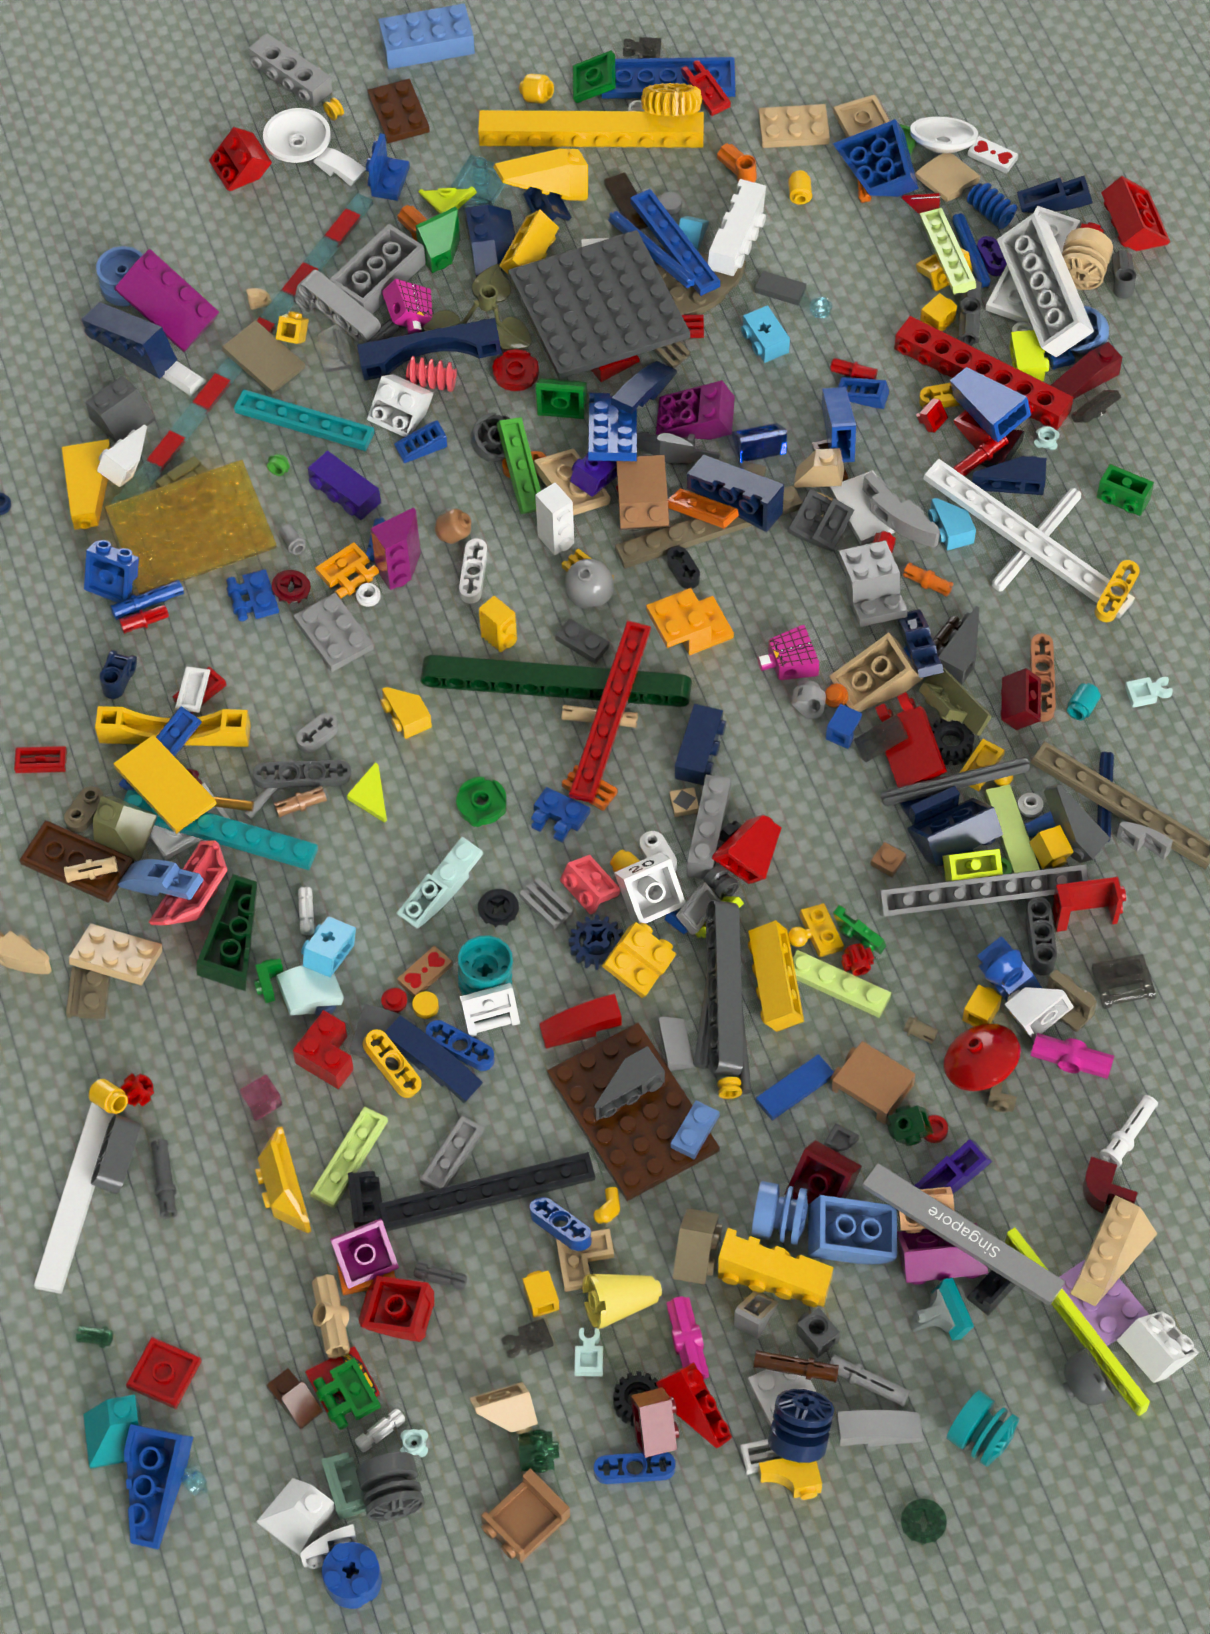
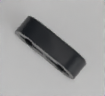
M679 546L669 549L667 552V565L679 585L685 589L697 587L700 582V571L688 551ZM674 557L682 558V564L677 559H674ZM685 571L688 573L690 577L693 576V579L685 577Z

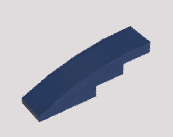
M658 361L646 366L618 390L611 399V405L632 414L638 406L643 407L649 399L654 401L677 374V370Z
M921 610L907 612V617L897 619L918 677L922 678L944 673L942 662L937 655L936 645L931 637L930 627Z
M401 1015L385 1031L397 1049L420 1071L423 1069L441 1087L445 1085L463 1103L482 1085L483 1082L463 1063Z

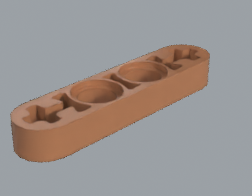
M1041 633L1035 635L1031 640L1030 668L1032 673L1041 678V684H1046L1050 688L1047 692H1041V703L1046 700L1045 706L1047 712H1042L1041 709V722H1046L1054 717L1056 707L1054 646L1052 638L1047 634ZM1039 643H1043L1045 647L1044 654H1040ZM1045 663L1049 666V669L1040 671L1036 668V664Z

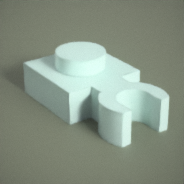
M1150 677L1126 682L1125 689L1132 708L1156 703L1157 696L1161 698L1172 696V688H1162V686L1168 685L1169 678L1161 677L1154 683H1152Z
M584 1328L579 1330V1341L583 1346H575V1376H603V1346H596L600 1340V1331L595 1328L592 1338L584 1336Z

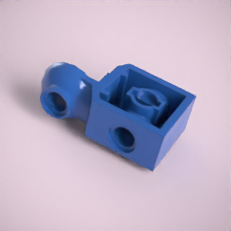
M1002 936L977 955L981 961L978 967L985 975V979L996 987L1006 1002H1008V997L1017 990L1021 991L1025 987L1042 988L1034 974L1023 962L1021 952L1017 949L1013 950Z

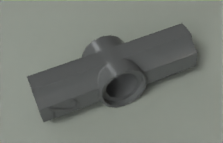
M974 278L976 288L961 293L958 340L970 346L979 341L982 282H979L976 278Z

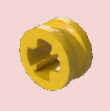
M333 97L330 99V103L325 102L323 104L324 110L331 120L335 121L338 116L344 115V109L336 98Z
M725 1077L717 1082L720 1089L718 1091L720 1098L733 1099L742 1095V1089L740 1088L741 1080L739 1078Z

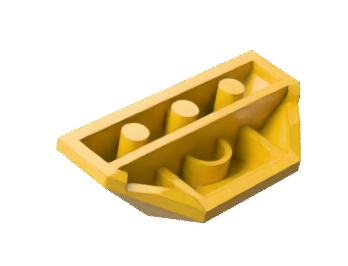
M283 1126L276 1128L258 1157L260 1168L255 1169L259 1185L265 1184L267 1191L262 1193L265 1208L271 1207L275 1218L305 1233L312 1232Z

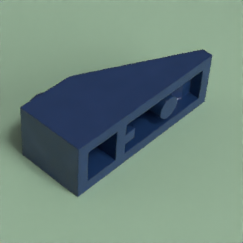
M1021 456L973 472L972 482L984 491L1043 495L1046 482L1047 458Z

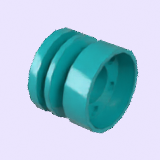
M477 936L468 940L461 947L458 954V988L462 995L507 983L512 985V952L501 939L493 936Z
M978 1390L968 1400L954 1420L946 1439L960 1449H964L971 1442H974L971 1457L976 1459L984 1451L980 1463L988 1467L1010 1444L1020 1418L1012 1414L1004 1422L1008 1410L1004 1407L995 1415H992L991 1412L994 1408L995 1400Z

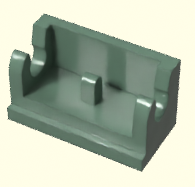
M342 1453L321 1459L339 1520L366 1512L367 1506L363 1503L364 1493L359 1486L353 1457H350L349 1453Z

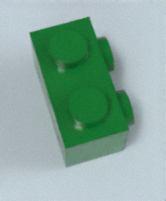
M1109 464L1099 482L1097 498L1104 503L1122 508L1128 513L1141 516L1151 499L1154 482Z

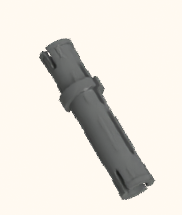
M158 1139L159 1146H157L156 1140L151 1142L157 1184L155 1195L159 1199L160 1217L170 1219L169 1212H171L173 1218L178 1214L174 1196L177 1190L172 1181L168 1141Z

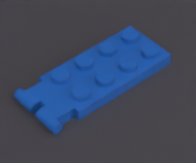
M590 393L589 402L594 403H589L588 461H637V408L630 414L611 405L613 396H610V393Z

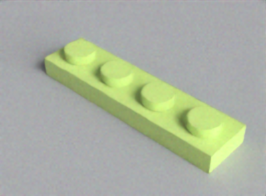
M799 950L793 956L797 981L880 1018L891 998V992Z

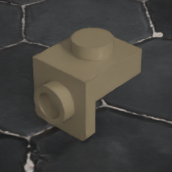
M1003 1081L989 1089H985V1092H990L987 1107L1003 1113L1014 1111L1017 1097L1001 1093Z

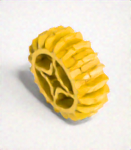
M678 83L649 85L642 91V109L647 113L665 116L694 114L701 108V90L696 86Z

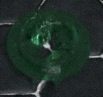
M917 1499L910 1502L904 1508L901 1516L903 1533L910 1538L911 1542L916 1541L924 1545L931 1542L935 1543L943 1536L947 1519L944 1510L939 1504L929 1499ZM923 1512H925L926 1520L932 1523L927 1525L925 1532H922L921 1525L915 1522L920 1520Z

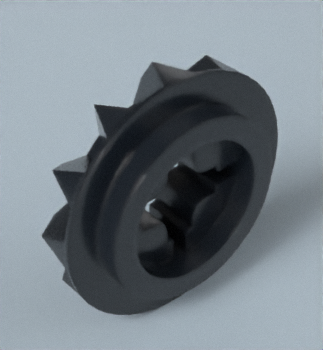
M490 890L478 902L479 917L484 920L485 924H492L495 928L498 925L507 926L512 920L515 921L516 915L519 912V902L516 896L508 890ZM503 905L504 912L498 911L494 913L493 906L499 907Z

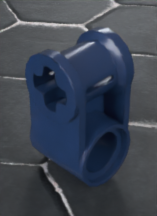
M115 650L109 652L106 663L99 675L105 697L116 699L123 695L130 678L136 670V656L120 655Z

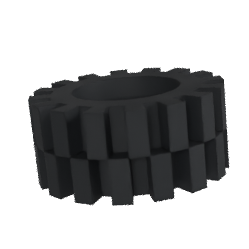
M941 718L940 723L938 721L934 722L931 728L942 759L945 760L944 764L948 765L949 761H952L953 765H957L958 759L963 763L965 757H970L973 749V732L960 721L952 720L949 722ZM952 735L959 738L961 742L957 746H947L942 743L941 739L944 736Z
M637 1371V1375L633 1376L631 1372L627 1374L626 1379L624 1377L619 1379V1385L616 1383L615 1392H613L614 1409H616V1415L618 1418L621 1416L622 1422L625 1424L629 1421L631 1426L634 1427L632 1406L627 1400L629 1394L635 1390L646 1392L658 1389L655 1383L658 1380L655 1377L651 1379V1374L646 1373L645 1376H642L641 1371Z

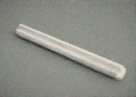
M1071 488L1037 529L1049 536L1081 499V492ZM1019 549L994 578L992 587L998 592L1003 591L1032 556Z

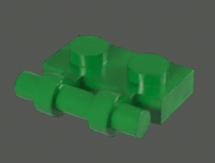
M355 1358L330 1370V1375L334 1381L326 1384L323 1377H320L313 1382L319 1401L324 1402L329 1411L327 1415L330 1421L335 1422L339 1430L349 1425L344 1417L346 1414L352 1412L357 1421L381 1408L379 1400ZM338 1391H340L345 1400L340 1405L337 1404L333 1397Z

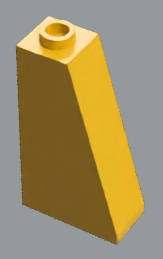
M109 439L62 447L70 513L74 530L99 526L108 479L100 474L97 469L100 463V454L105 449L111 448Z

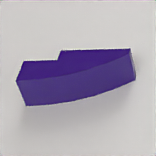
M969 1139L950 1157L946 1156L914 1186L918 1189L951 1187L954 1194L993 1161L975 1141Z

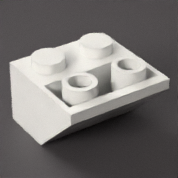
M394 374L381 376L367 420L406 437L414 432L425 417L434 392Z
M1163 1311L1137 1318L1117 1339V1342L1153 1383L1166 1379L1199 1353L1194 1348L1192 1340L1182 1334L1175 1326L1173 1318Z

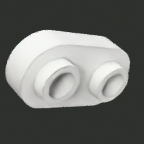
M657 831L644 833L640 838V851L646 859L661 852L671 859L676 872L677 859L663 835ZM654 840L656 843L650 844L649 841Z

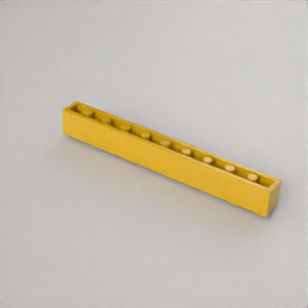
M479 110V146L703 148L704 112H695L694 114L682 116H665L647 113L646 111Z

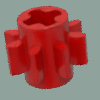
M856 943L844 950L845 954L842 955L843 960L841 962L845 972L851 970L854 976H860L871 970L870 965L874 964V956L870 947L864 949L862 944Z
M131 1073L124 1079V1084L120 1086L128 1098V1104L134 1107L138 1103L143 1107L151 1101L150 1096L154 1094L151 1079L141 1073L136 1077Z

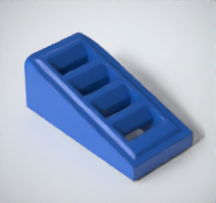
M841 377L838 387H846L847 389L848 386H851L850 392H847L850 402L873 408H885L889 395L886 380Z
M438 420L425 425L394 443L403 463L448 447L446 434ZM417 442L420 446L418 448H416L415 443ZM407 446H409L410 449H411V452H409V453L407 452V450H406V448H405V447H407Z

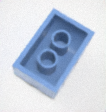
M820 1195L808 1207V1257L866 1265L884 1264L897 1259V1209L888 1204Z

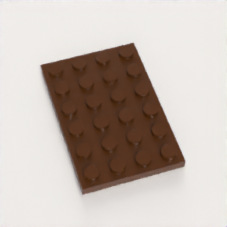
M639 1022L547 1070V1076L626 1201L720 1152V1147L711 1133L708 1135L695 1159L671 1148L672 1140L693 1105ZM648 1046L665 1070V1082L654 1092L648 1091L641 1095L635 1103L631 1105L625 1104L618 1108L612 1116L608 1118L603 1117L596 1121L594 1106L624 1059Z

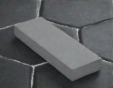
M461 1115L420 1178V1183L432 1190L450 1186L483 1135L484 1127Z

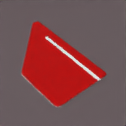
M940 193L904 195L901 197L919 215L920 213L940 208Z

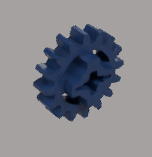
M595 915L594 920H590L586 916L584 924L577 921L576 929H571L570 931L571 956L576 955L577 963L585 961V968L593 964L595 970H598L599 965L606 961L623 936V929H618L617 921L610 924L608 916L604 920H600L599 915ZM613 937V939H614V944H613V946L611 947V946H610V942H611V938ZM581 938L584 939L582 947L580 946Z

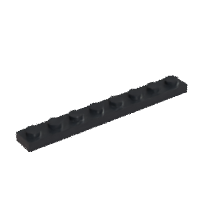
M589 1152L379 1203V1210L387 1232L595 1180V1173Z

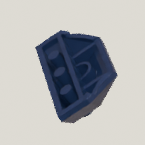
M486 202L463 205L476 277L491 266L500 265L516 236L511 210Z

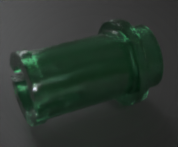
M79 1325L77 1331L81 1332V1334L76 1333V1341L78 1343L96 1344L100 1348H105L112 1344L113 1330H109L107 1326L95 1328Z

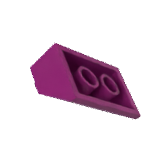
M414 507L371 528L375 565L379 570V575L390 590L402 587L412 580L421 553L417 514Z
M922 1229L919 1233L897 1231L901 1269L906 1283L920 1285L930 1280L942 1281L943 1279L957 1277L974 1279L988 1274L987 1266L929 1229Z

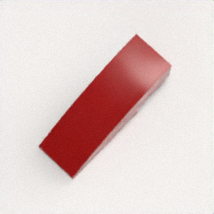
M614 993L566 1009L539 1023L545 1048L547 1049L596 1037L597 1031L622 1026V1016Z

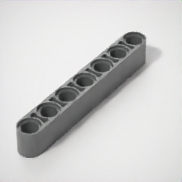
M711 900L706 909L709 1068L715 1074L739 1076L743 1068L739 906L736 903Z

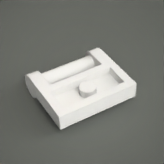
M511 983L460 996L468 1035L472 1037L477 1036L479 1032L508 1024L512 1026L520 1024ZM508 1012V1014L474 1023V1021L482 1020L485 1018L493 1017Z

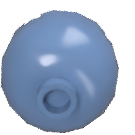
M1084 306L1094 332L1069 348L1071 351L1086 355L1093 349L1105 344L1109 338L1107 319L1098 310L1089 306Z

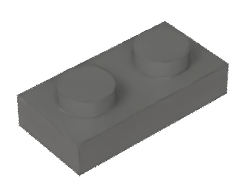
M570 618L555 635L557 642L594 664L598 662L610 647L609 641Z

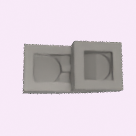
M1123 821L1119 824L1116 838L1136 852L1142 846H1145L1163 860L1170 853L1173 842L1169 837L1149 827Z

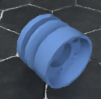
M761 1181L751 1236L770 1240L773 1230L779 1229V1241L784 1243L786 1233L790 1231L792 1232L791 1244L798 1245L799 1239L805 1230L808 1214L807 1189L800 1188L798 1199L796 1200L793 1199L794 1187L789 1186L785 1197H780L779 1184Z

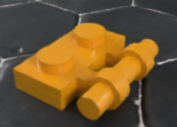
M355 542L315 567L316 574L330 588L337 584L341 586L335 591L340 599L346 595H352L356 592V588L364 583H370L373 577L379 574V570L375 565L369 569L365 567L369 563V557ZM357 572L358 576L349 581L347 577Z

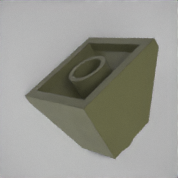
M102 796L93 818L94 841L133 858L135 862L140 861L158 815L117 797Z

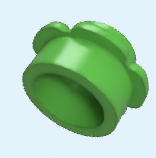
M271 455L268 458L267 468L272 474L282 476L285 472H288L290 464L284 455Z

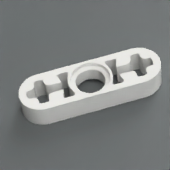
M478 538L471 539L465 546L459 584L460 598L463 602L469 604L476 603L481 598L488 556L487 544ZM476 548L480 549L478 551L477 559H475L473 555V552ZM471 567H477L480 569V572L476 575H470L467 573V570ZM469 583H473L474 590L472 594L467 593L469 591Z

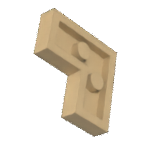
M610 1229L592 1231L591 1246L583 1251H574L556 1238L565 1292L582 1289L585 1275L590 1274L588 1262L614 1258Z

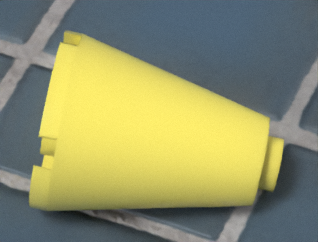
M585 1275L583 1279V1293L588 1292V1302H584L585 1310L591 1325L597 1327V1329L605 1328L657 1303L662 1295L661 1284L653 1276Z

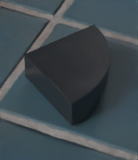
M735 820L732 824L728 823L721 831L720 840L725 843L742 825Z

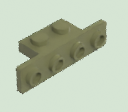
M944 667V673L925 677L919 689V692L926 698L925 702L939 711L938 715L942 719L949 722L952 720L963 722L975 735L980 736L990 721L991 714Z

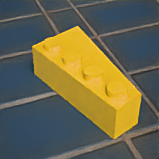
M727 1228L719 1254V1279H722L723 1282L729 1285L741 1284L748 1286L749 1289L755 1292L762 1293L767 1291L774 1293L778 1298L784 1300L796 1299L809 1307H824L833 1276L832 1266L802 1255H797L796 1258H793L784 1248L778 1246L770 1249L759 1243L760 1239L749 1236L748 1240L736 1236V1230Z

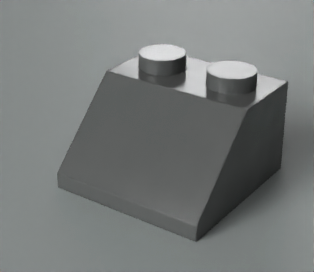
M123 376L86 401L90 420L115 443L119 439L123 440L133 429L137 430L143 425L148 426L156 420L137 388Z

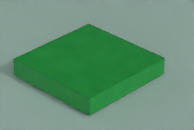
M612 50L573 65V100L576 103L616 89L615 54Z

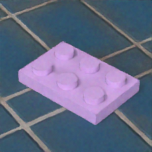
M1083 1260L1059 1277L1065 1281L1062 1289L1108 1347L1137 1318L1149 1314L1120 1278L1096 1306L1071 1295L1070 1293L1085 1260Z

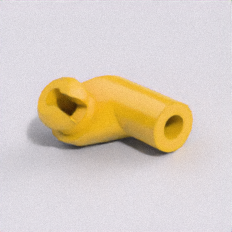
M617 1187L605 1189L606 1203L595 1210L593 1214L594 1220L598 1224L608 1223L619 1214L620 1202Z

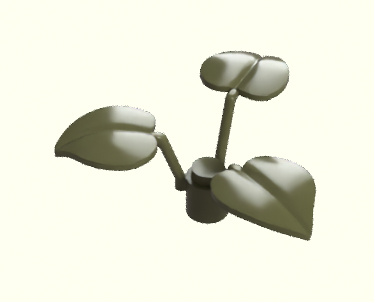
M498 264L484 270L474 280L472 292L478 300L474 301V305L463 321L460 322V318L456 313L443 310L433 314L432 319L423 326L424 331H430L436 328H445L462 323L466 324L476 308L480 307L481 310L486 312L494 311L502 349H526L531 346V335L523 322L514 317H507L503 322L499 319L498 305L496 303L502 302L509 297L511 287Z

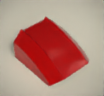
M375 1276L367 1289L359 1316L360 1327L399 1339L421 1342L426 1337V1330L434 1307V1291L428 1282Z

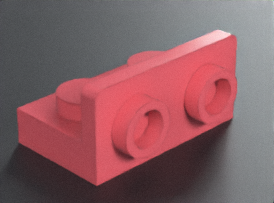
M591 855L567 863L560 878V882L590 915L596 912L600 903L618 897L621 892L619 886Z

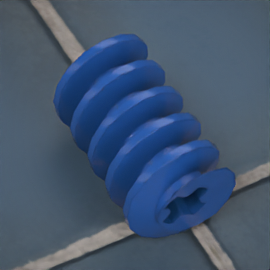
M981 183L975 185L967 196V203L973 205L974 209L978 210L987 220L992 221L993 225L997 226L999 230L1004 229L1013 219L1017 211V205H1010L1011 200H1004V194H998V189L996 188L991 189L992 185L990 183H986L983 186Z

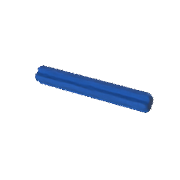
M955 214L952 222L963 249L969 252L974 277L979 282H982V288L988 287L991 280L964 214Z

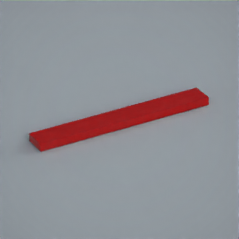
M628 620L626 622L569 792V798L594 804L651 632V626Z

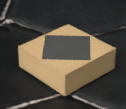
M694 787L669 791L674 817L698 813L699 805Z

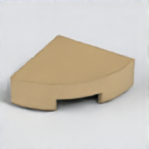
M258 288L246 289L250 310L273 304L270 295L265 290Z

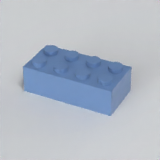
M465 3L378 19L380 38L388 69L475 54L474 35Z

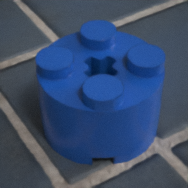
M357 1542L336 1544L323 1562L322 1578L327 1593L337 1605L348 1609H356L372 1601L378 1595L382 1585L381 1570L376 1554L366 1545ZM352 1572L357 1573V1575L353 1574L351 1579L347 1578V1575H351Z

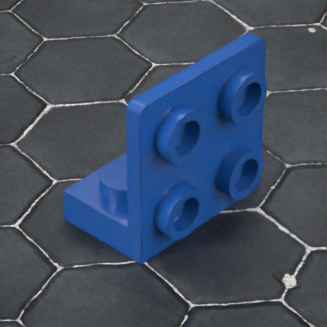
M380 133L378 140L374 141L372 157L368 158L366 162V171L369 172L368 186L371 187L372 197L398 201L410 164L406 160L387 157L386 139L383 133Z

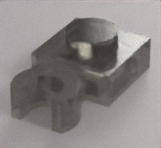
M639 37V42H635L633 39H624L623 56L632 57L638 55V59L660 58L661 38Z
M544 1318L518 1327V1336L506 1335L501 1339L503 1346L509 1343L515 1345L513 1349L506 1351L508 1358H515L523 1349L526 1350L529 1356L554 1346Z

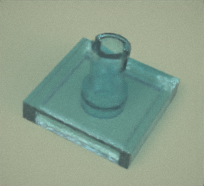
M470 155L450 187L468 189L472 186L477 193L470 198L471 200L479 203L493 204L504 188L505 183H502L493 168L495 163L487 161L483 157Z

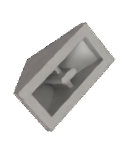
M753 1291L736 1307L734 1327L759 1339L776 1310L778 1302L759 1292Z

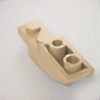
M0 931V965L34 974H49L52 971L49 964L50 958L43 950L34 949L29 940L21 934L17 936L12 931H9L4 936Z

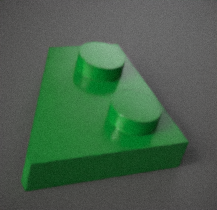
M838 905L833 912L839 927L838 931L849 939L855 937L861 941L860 944L863 945L864 949L870 947L872 952L876 951L881 955L886 948L884 939L859 919L854 920L846 915V909Z

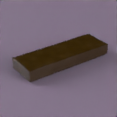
M626 173L604 179V185L620 213L639 230L648 227L631 205L630 197L637 195V192Z

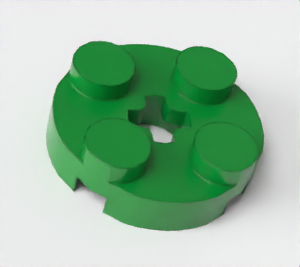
M474 777L464 782L459 788V793L456 796L457 811L473 827L491 824L506 813L507 797L505 789L494 779L490 781L485 780V777ZM481 797L483 800H488L486 804L478 805L476 804L477 798Z

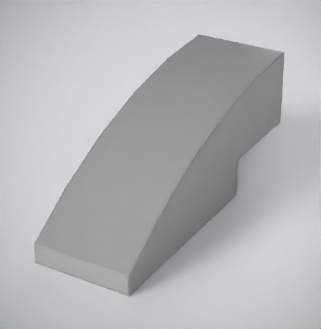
M897 1410L837 1412L836 1422L840 1446L867 1444V1447L923 1442L919 1413Z

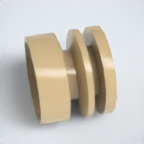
M1077 228L1072 230L1066 237L1061 254L1076 289L1092 290L1103 283L1107 265L1112 256L1113 244L1104 233L1098 230Z

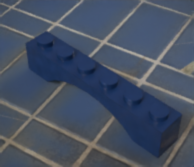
M495 318L482 319L445 328H436L419 333L415 332L409 335L390 337L373 342L369 341L357 345L364 381L389 375L397 367L409 361L412 356L417 357L441 351L460 352L477 358L502 354Z

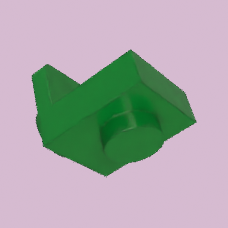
M267 959L261 964L255 965L258 979L254 980L257 994H263L265 1004L276 1001L270 978L284 972L281 959Z

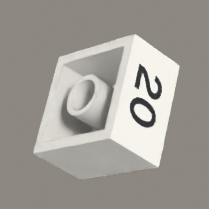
M661 852L614 872L629 916L638 924H646L682 908L686 903L671 859Z

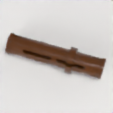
M756 1350L753 1368L804 1376L806 1380L815 1378L836 1383L839 1365L814 1361L815 1358L811 1357L807 1360Z

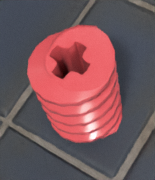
M412 356L407 366L405 380L416 385L419 383L423 388L429 384L430 389H435L438 385V389L442 391L447 386V390L453 392L457 378V368L452 369V362H448L446 368H443L442 360H439L437 366H434L433 359H430L428 365H425L423 357H421L419 363H416L415 356Z

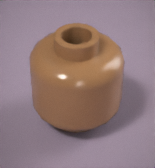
M457 508L440 515L436 520V535L441 541L449 544L457 543L466 538L471 532V519L469 515Z

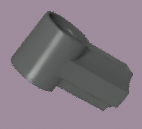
M1119 250L1117 253L1112 254L1111 258L1114 278L1113 292L1119 298H1129L1134 293L1137 274L1134 271L1132 254H1129L1127 250Z

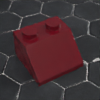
M815 1140L804 1149L785 1191V1195L789 1186L794 1187L793 1199L796 1200L798 1199L800 1188L807 1189L808 1205L820 1195L846 1199L862 1165Z

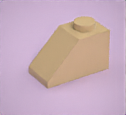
M840 448L816 449L797 467L794 487L842 486L844 464Z

